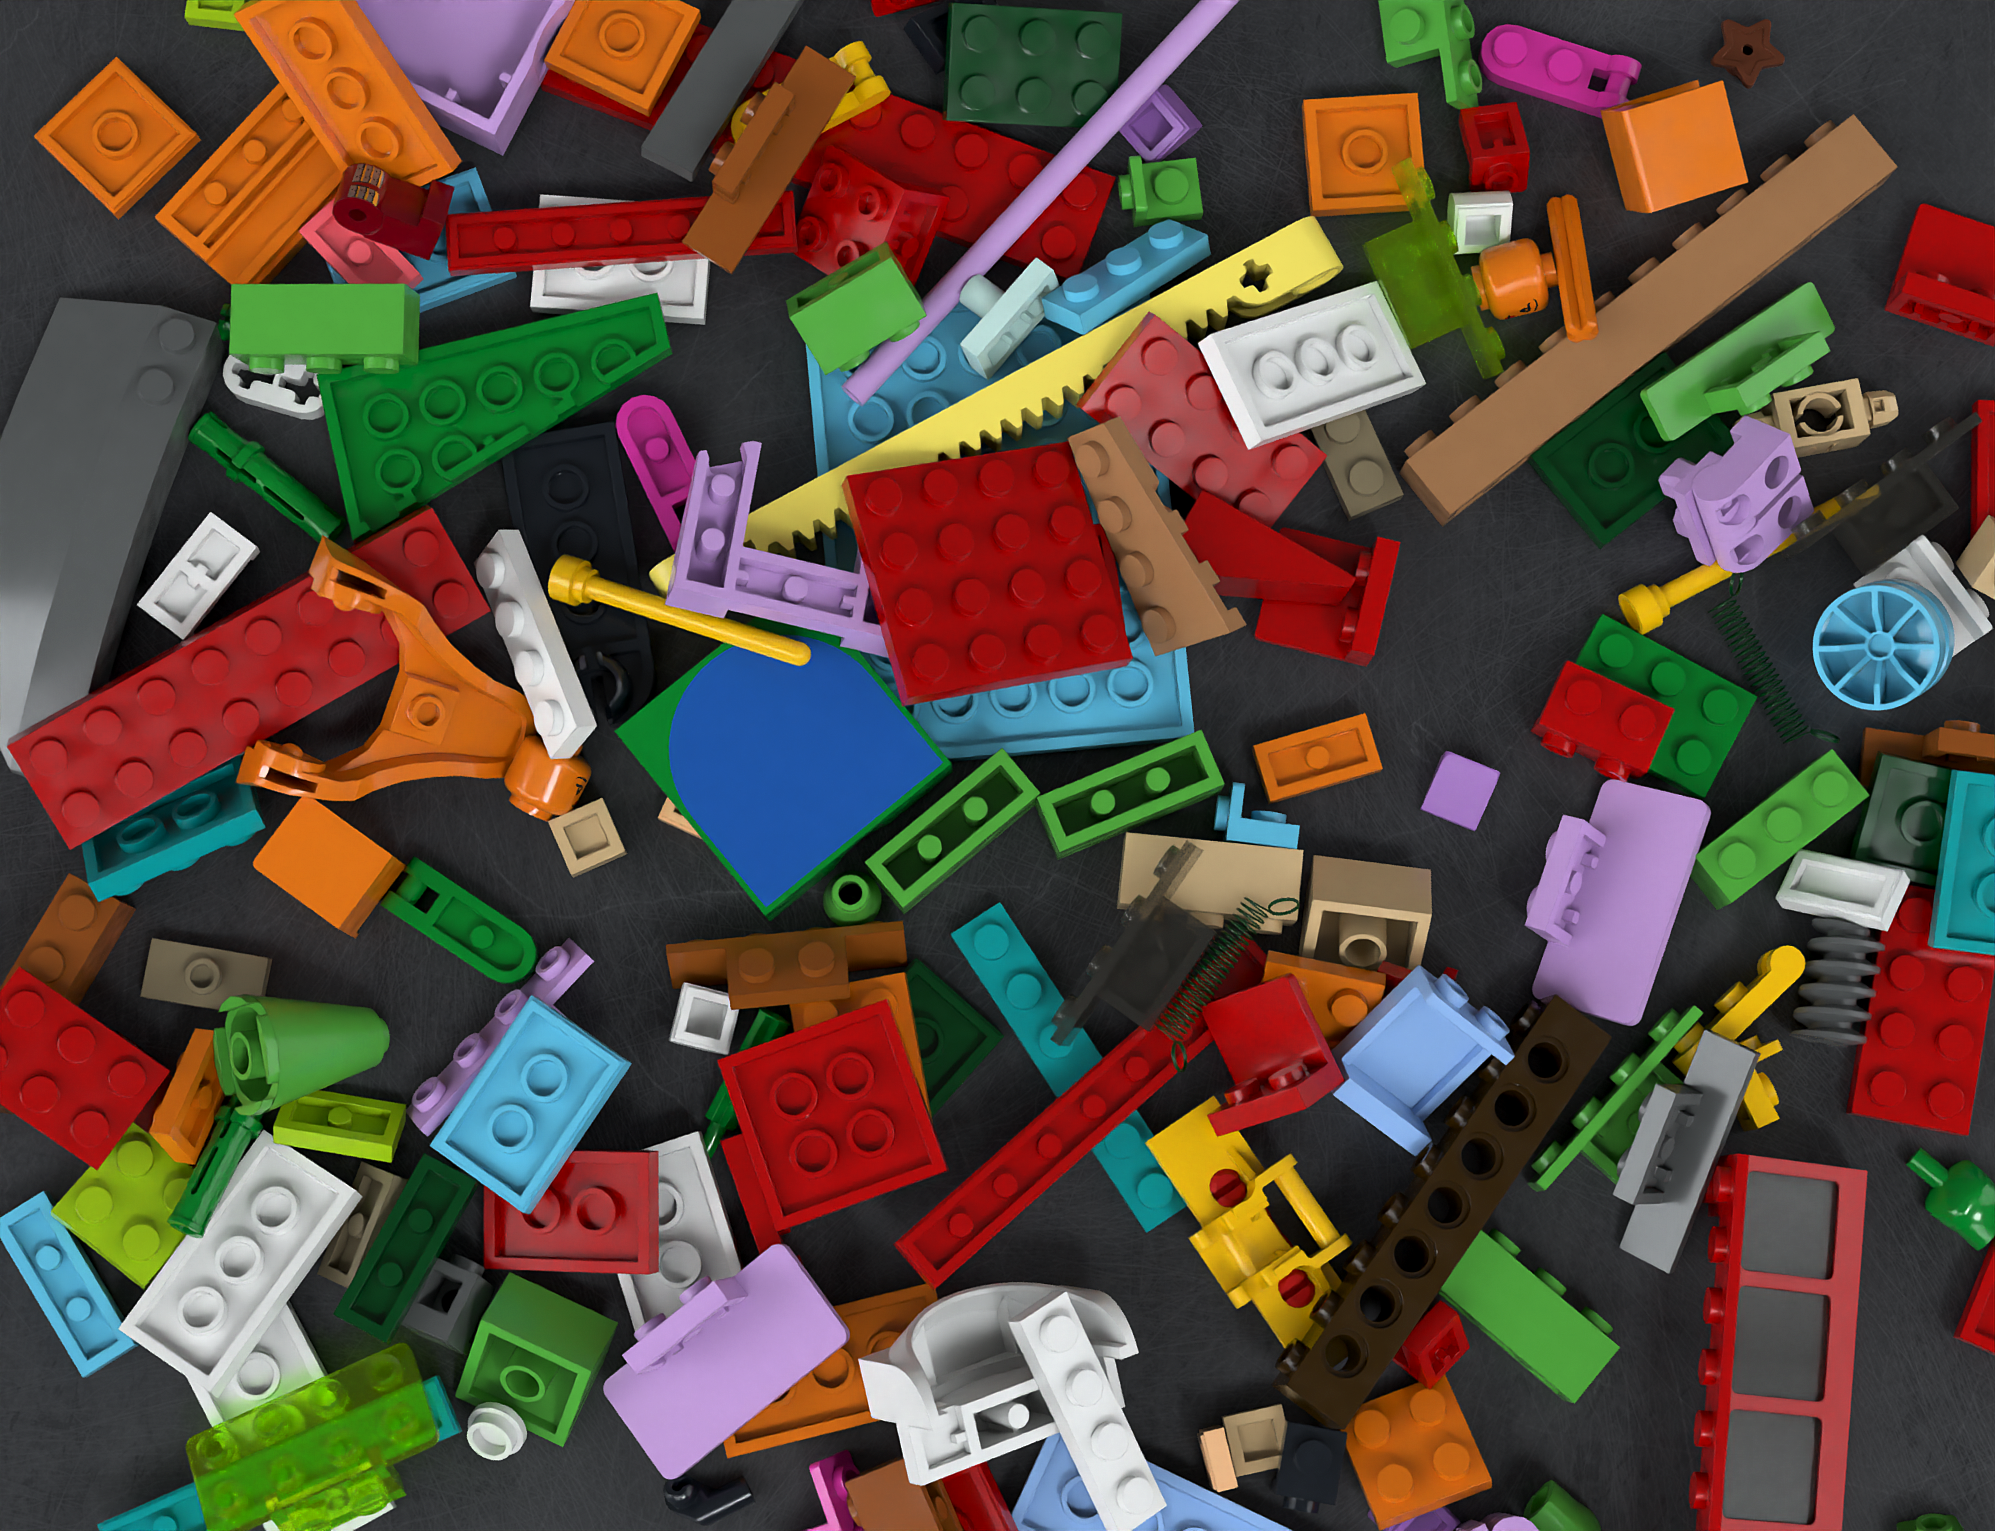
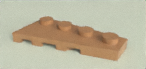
M1119 416L1068 437L1067 439L1075 456L1077 467L1083 476L1097 511L1099 522L1104 528L1120 568L1121 576L1127 585L1141 620L1143 631L1149 640L1154 655L1159 656L1231 633L1246 626L1247 624L1238 609L1234 607L1227 610L1214 589V586L1220 580L1208 560L1199 564L1182 535L1189 529L1177 509L1172 511L1169 507L1163 505L1155 492L1159 485V480L1121 417Z

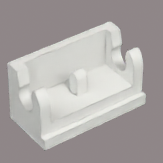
M210 512L137 605L184 641L194 635L195 629L250 560L253 561L260 553L259 548Z

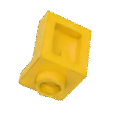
M1757 1035L1739 1042L1761 1053L1758 1062L1783 1050L1778 1039L1761 1044ZM1755 1069L1736 1115L1744 1132L1759 1129L1780 1119L1774 1108L1779 1103L1775 1088L1765 1073L1757 1074Z

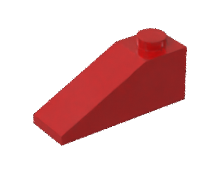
M1202 490L1184 521L1189 530L1182 536L1199 564L1206 560L1210 563L1220 580L1214 586L1218 595L1339 605L1356 580V577L1205 490Z

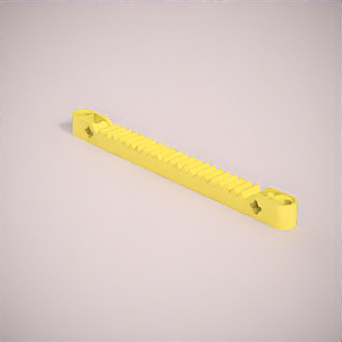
M1315 216L1302 218L748 515L743 546L773 554L780 553L785 557L796 559L795 544L801 542L811 551L817 549L816 532L822 531L831 540L836 539V522L842 520L853 529L842 489V483L846 476L957 459L962 454H965L967 457L981 455L982 443L998 452L1001 450L1003 432L1007 433L1015 441L1022 439L1023 421H1026L1034 429L1039 430L1042 428L1044 410L1056 419L1062 417L1064 399L1078 409L1079 407L1076 404L1084 395V389L1088 390L1149 311L1159 317L1184 339L1187 340L1188 334L1199 343L1205 339L1208 324L1216 331L1225 329L1228 311L1242 318L1249 319L1266 316L1325 284L1340 273L1344 267ZM1246 275H1249L1254 282L1261 279L1265 281L1261 292H1258L1254 285L1246 288L1242 286ZM675 554L657 564L649 572V577L660 597L663 598L667 596Z

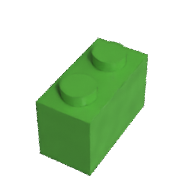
M887 241L786 300L789 318L825 375L837 368L841 372L855 368L868 358L871 348L887 339L890 342H896L906 338L920 326L919 320L927 316L921 297Z

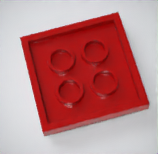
M888 999L717 1060L776 1232L949 1171L895 1014Z

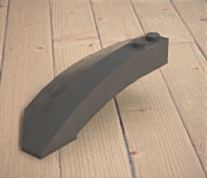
M59 298L0 439V750L10 771L14 774L24 776L7 748L9 738L109 683L115 657L144 563L166 500L189 443V433L199 419L226 353L217 322L161 305Z

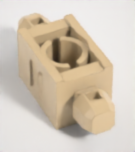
M1855 378L1773 393L1771 395L1772 401L1761 408L1760 412L1747 415L1790 434L1797 458L1857 447L1871 434L1870 429L1887 425L1898 416V406L1895 395L1888 391L1865 392L1862 395L1859 379ZM1805 409L1816 410L1824 418H1830L1834 413L1836 415V418L1827 426L1825 432L1812 430L1805 422L1799 423L1796 427L1794 424L1803 415ZM1742 416L1740 419H1738V420L1732 425V428H1733L1744 416Z

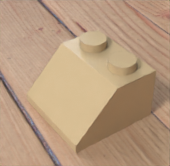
M1313 855L1304 903L1298 956L1377 972L1383 961L1410 970H1414L1418 965L1421 966L1432 917L1431 870Z

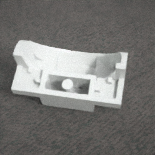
M1008 1282L977 1286L953 1293L932 1303L915 1317L891 1347L859 1358L858 1361L871 1417L896 1423L909 1483L923 1486L1059 1433L1058 1427L1007 1322L1053 1291L1067 1292L1120 1407H1125L1115 1359L1122 1360L1139 1352L1130 1325L1117 1303L1102 1291L1064 1285L1054 1286L1041 1283Z

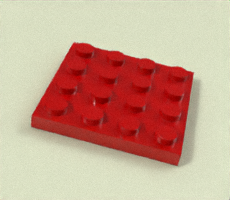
M1069 441L846 476L842 483V489L902 706L1126 667L1133 659Z

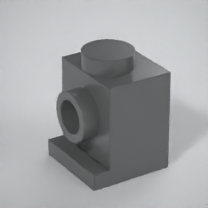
M453 1254L449 1262L438 1258L405 1316L402 1325L418 1336L468 1356L472 1347L469 1341L495 1289L494 1286L482 1278L485 1268L457 1254Z

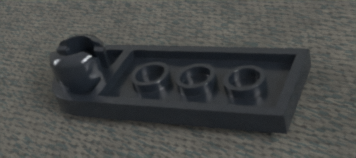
M612 421L545 432L502 457L513 530L520 531L597 724L593 731L600 730L592 679L603 677L607 702L605 711L607 722L611 728L621 726L645 707L651 700L656 684V669L647 617L595 600L588 604L581 603L578 606H572L552 599L548 593V581L555 562L564 554L589 561L592 568L598 570L601 578L643 591L615 422Z

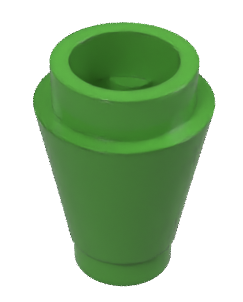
M854 870L845 871L834 876L825 887L823 893L824 910L830 920L840 927L863 925L872 922L879 913L882 902L881 892L877 883L869 875ZM852 885H856L862 890L861 899L852 905L843 903L839 897L841 890L845 886L850 889Z

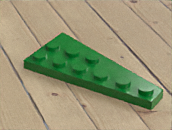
M658 293L420 349L418 365H399V373L396 374L368 373L363 370L364 365L342 368V372L339 374H316L353 542L357 544L412 513L673 354Z

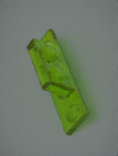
M1409 157L1393 166L1391 171L1413 221L1362 244V247L1409 349H1413L1460 327L1482 378L1487 379L1504 372L1499 361L1505 358L1502 342L1492 326L1484 327L1476 307L1482 305L1477 285L1469 273L1461 274L1453 256L1454 253L1459 251L1455 235L1446 220L1438 222L1430 204V200L1435 199V191L1431 180L1422 166L1415 169Z

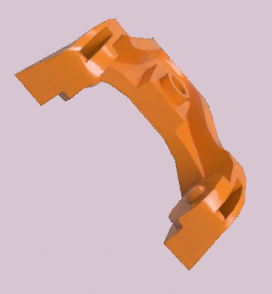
M322 536L309 569V574L314 579L311 589L319 597L333 600L334 605L342 611H351L355 608L374 614H380L383 611L399 641V673L381 723L363 746L323 762L303 753L302 749L295 744L286 743L281 745L266 740H257L255 747H246L235 783L263 787L292 796L329 801H355L372 791L403 781L447 776L484 779L505 778V774L523 740L527 736L537 734L534 716L526 696L493 680L476 668L451 645L423 604L360 558L327 537Z

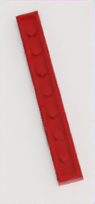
M1241 935L1249 943V946L1236 940L1245 949L1243 952L1232 946L1241 954V957L1226 950L1237 959V963L1221 955L1234 968L1218 961L1230 971L1228 974L1215 967L1225 975L1226 979L1210 972L1222 982V985L1207 978L1218 987V990L1201 982L1215 994L1214 996L1200 988L1198 989L1213 1000L1261 983L1267 955L1254 940L1251 941ZM1214 960L1212 961V963H1214L1215 965L1221 967V966H1220L1219 964H1217ZM1209 965L1206 966L1207 968L1211 969L1212 971L1218 973V972L1215 971L1211 966H1209ZM1204 969L1201 971V972H1203L1204 974L1208 975L1209 977L1213 978V977H1212L1210 974H1208ZM1196 975V977L1207 982L1201 975ZM1192 979V980H1191L1193 983H1195V984H1197L1198 986L1204 988V987H1203L1201 984H1199L1195 979ZM1189 983L1185 985L1190 989L1194 990L1195 992L1201 994ZM1182 988V989L1179 990V991H1183V992L1186 993L1187 995H1189V996H1191L1192 998L1196 999V998H1195L1192 994H1190L1186 989ZM1179 991L893 1244L932 1290L943 1283L1178 1072L1174 1067L1171 1054L1174 1041L1161 1031L1156 1024L1173 1032L1159 1020L1162 1018L1176 1026L1163 1015V1013H1167L1179 1020L1167 1009L1168 1007L1185 1016L1171 1004V1002H1175L1188 1010L1175 999V996L1193 1005ZM1193 993V994L1196 995L1199 999H1201L1204 1003H1207V1002H1208L1206 999H1204V998L1200 997L1199 995ZM1190 999V1000H1191L1192 1002H1194L1198 1007L1201 1008V1006H1202L1201 1004H1199L1198 1002H1196V1001ZM1187 1005L1199 1015V1018L1183 1009L1181 1010L1191 1017L1195 1023L1180 1015L1178 1016L1189 1024L1191 1029L1175 1020L1173 1021L1188 1034L1186 1035L1170 1026L1184 1040L1179 1039L1166 1030L1164 1031L1176 1041H1182L1187 1054V1063H1189L1214 1038L1202 1013ZM1177 1044L1175 1047V1058L1178 1067L1182 1069L1184 1058L1182 1050Z

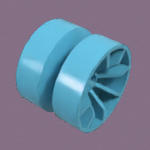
M1878 580L1846 592L1827 607L1820 617L1814 632L1813 658L1818 674L1826 687L1842 701L1867 710L1892 709L1923 694L1942 678L1950 665L1954 652V628L1945 606L1928 589L1907 580Z

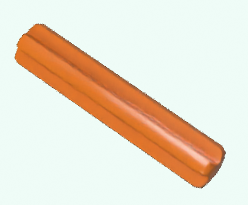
M1566 194L1561 198L1552 197L1546 207L1567 338L1574 343H1579L1582 340H1593L1599 330L1577 199L1570 194Z

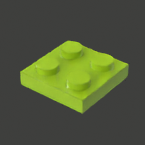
M133 1121L100 1168L95 1170L90 1166L51 1210V1216L143 1290H146L186 1237V1234L171 1227L167 1220L177 1202H179L194 1169L187 1163L175 1162L150 1133Z

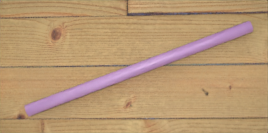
M1200 0L927 293L922 299L927 316L919 320L920 326L902 340L890 342L887 339L883 341L846 380L841 388L854 402L863 406L960 302V294L966 283L977 274L984 276L1240 0Z

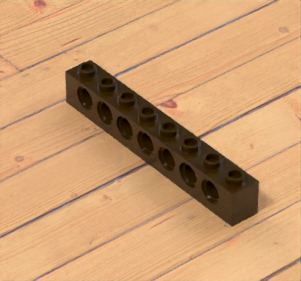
M1557 994L1542 998L1536 1002L1530 999L1519 1009L1509 1026L1515 1031L1508 1041L1515 1057L1505 1065L1491 1054L1480 1065L1477 1075L1482 1080L1470 1097L1466 1094L1462 1095L1451 1107L1444 1119V1123L1449 1126L1448 1130L1437 1145L1433 1142L1429 1143L1417 1156L1410 1169L1416 1175L1404 1193L1396 1191L1386 1201L1377 1216V1220L1382 1225L1372 1240L1368 1242L1364 1239L1353 1249L1343 1266V1269L1349 1272L1336 1292L1330 1288L1319 1298L1310 1312L1309 1318L1314 1323L1302 1341L1297 1338L1293 1339L1277 1359L1275 1368L1280 1373L1271 1385L1328 1429H1345L1612 1039L1609 1034ZM1532 1047L1539 1049L1546 1058L1547 1068L1542 1077L1536 1076L1529 1068L1528 1054ZM1500 1094L1506 1096L1514 1107V1117L1509 1125L1503 1124L1495 1114V1101ZM1467 1142L1474 1144L1481 1154V1166L1475 1174L1469 1172L1462 1163L1461 1153ZM1434 1190L1441 1192L1446 1197L1449 1206L1448 1214L1441 1223L1436 1221L1428 1210V1199ZM1402 1238L1410 1242L1415 1251V1262L1407 1272L1402 1270L1394 1259L1395 1246ZM1369 1287L1379 1294L1382 1301L1381 1312L1373 1321L1367 1319L1360 1308L1361 1295ZM1334 1337H1339L1343 1340L1348 1349L1347 1362L1338 1371L1328 1364L1325 1354L1329 1341Z

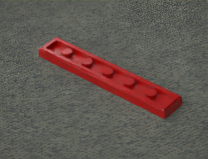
M793 190L783 193L744 256L798 252ZM711 196L447 214L445 222L448 271L451 276L706 259L682 244V241Z

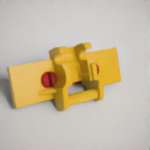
M1212 1096L1149 1139L1145 1144L1202 1226L1200 1230L1188 1237V1239L1236 1309L1252 1300L1278 1340L1286 1348L1295 1338L1302 1341L1313 1325L1314 1321L1309 1318V1315L1319 1298L1330 1288L1336 1292L1342 1283L1328 1261L1348 1248L1352 1241L1346 1233L1340 1236L1293 1166L1298 1162L1291 1153L1265 1170L1239 1131L1219 1137L1216 1136L1207 1115L1221 1105L1215 1096ZM1273 1180L1320 1247V1250L1309 1257L1306 1256L1298 1245L1293 1247L1267 1209V1206L1270 1204L1262 1189ZM1339 1337L1332 1338L1326 1347L1325 1354L1328 1364L1333 1368L1348 1357L1347 1346Z

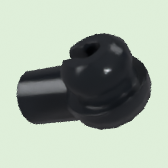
M684 1473L678 1478L667 1479L663 1488L665 1503L674 1514L702 1526L712 1525L756 1503L744 1476L714 1489Z

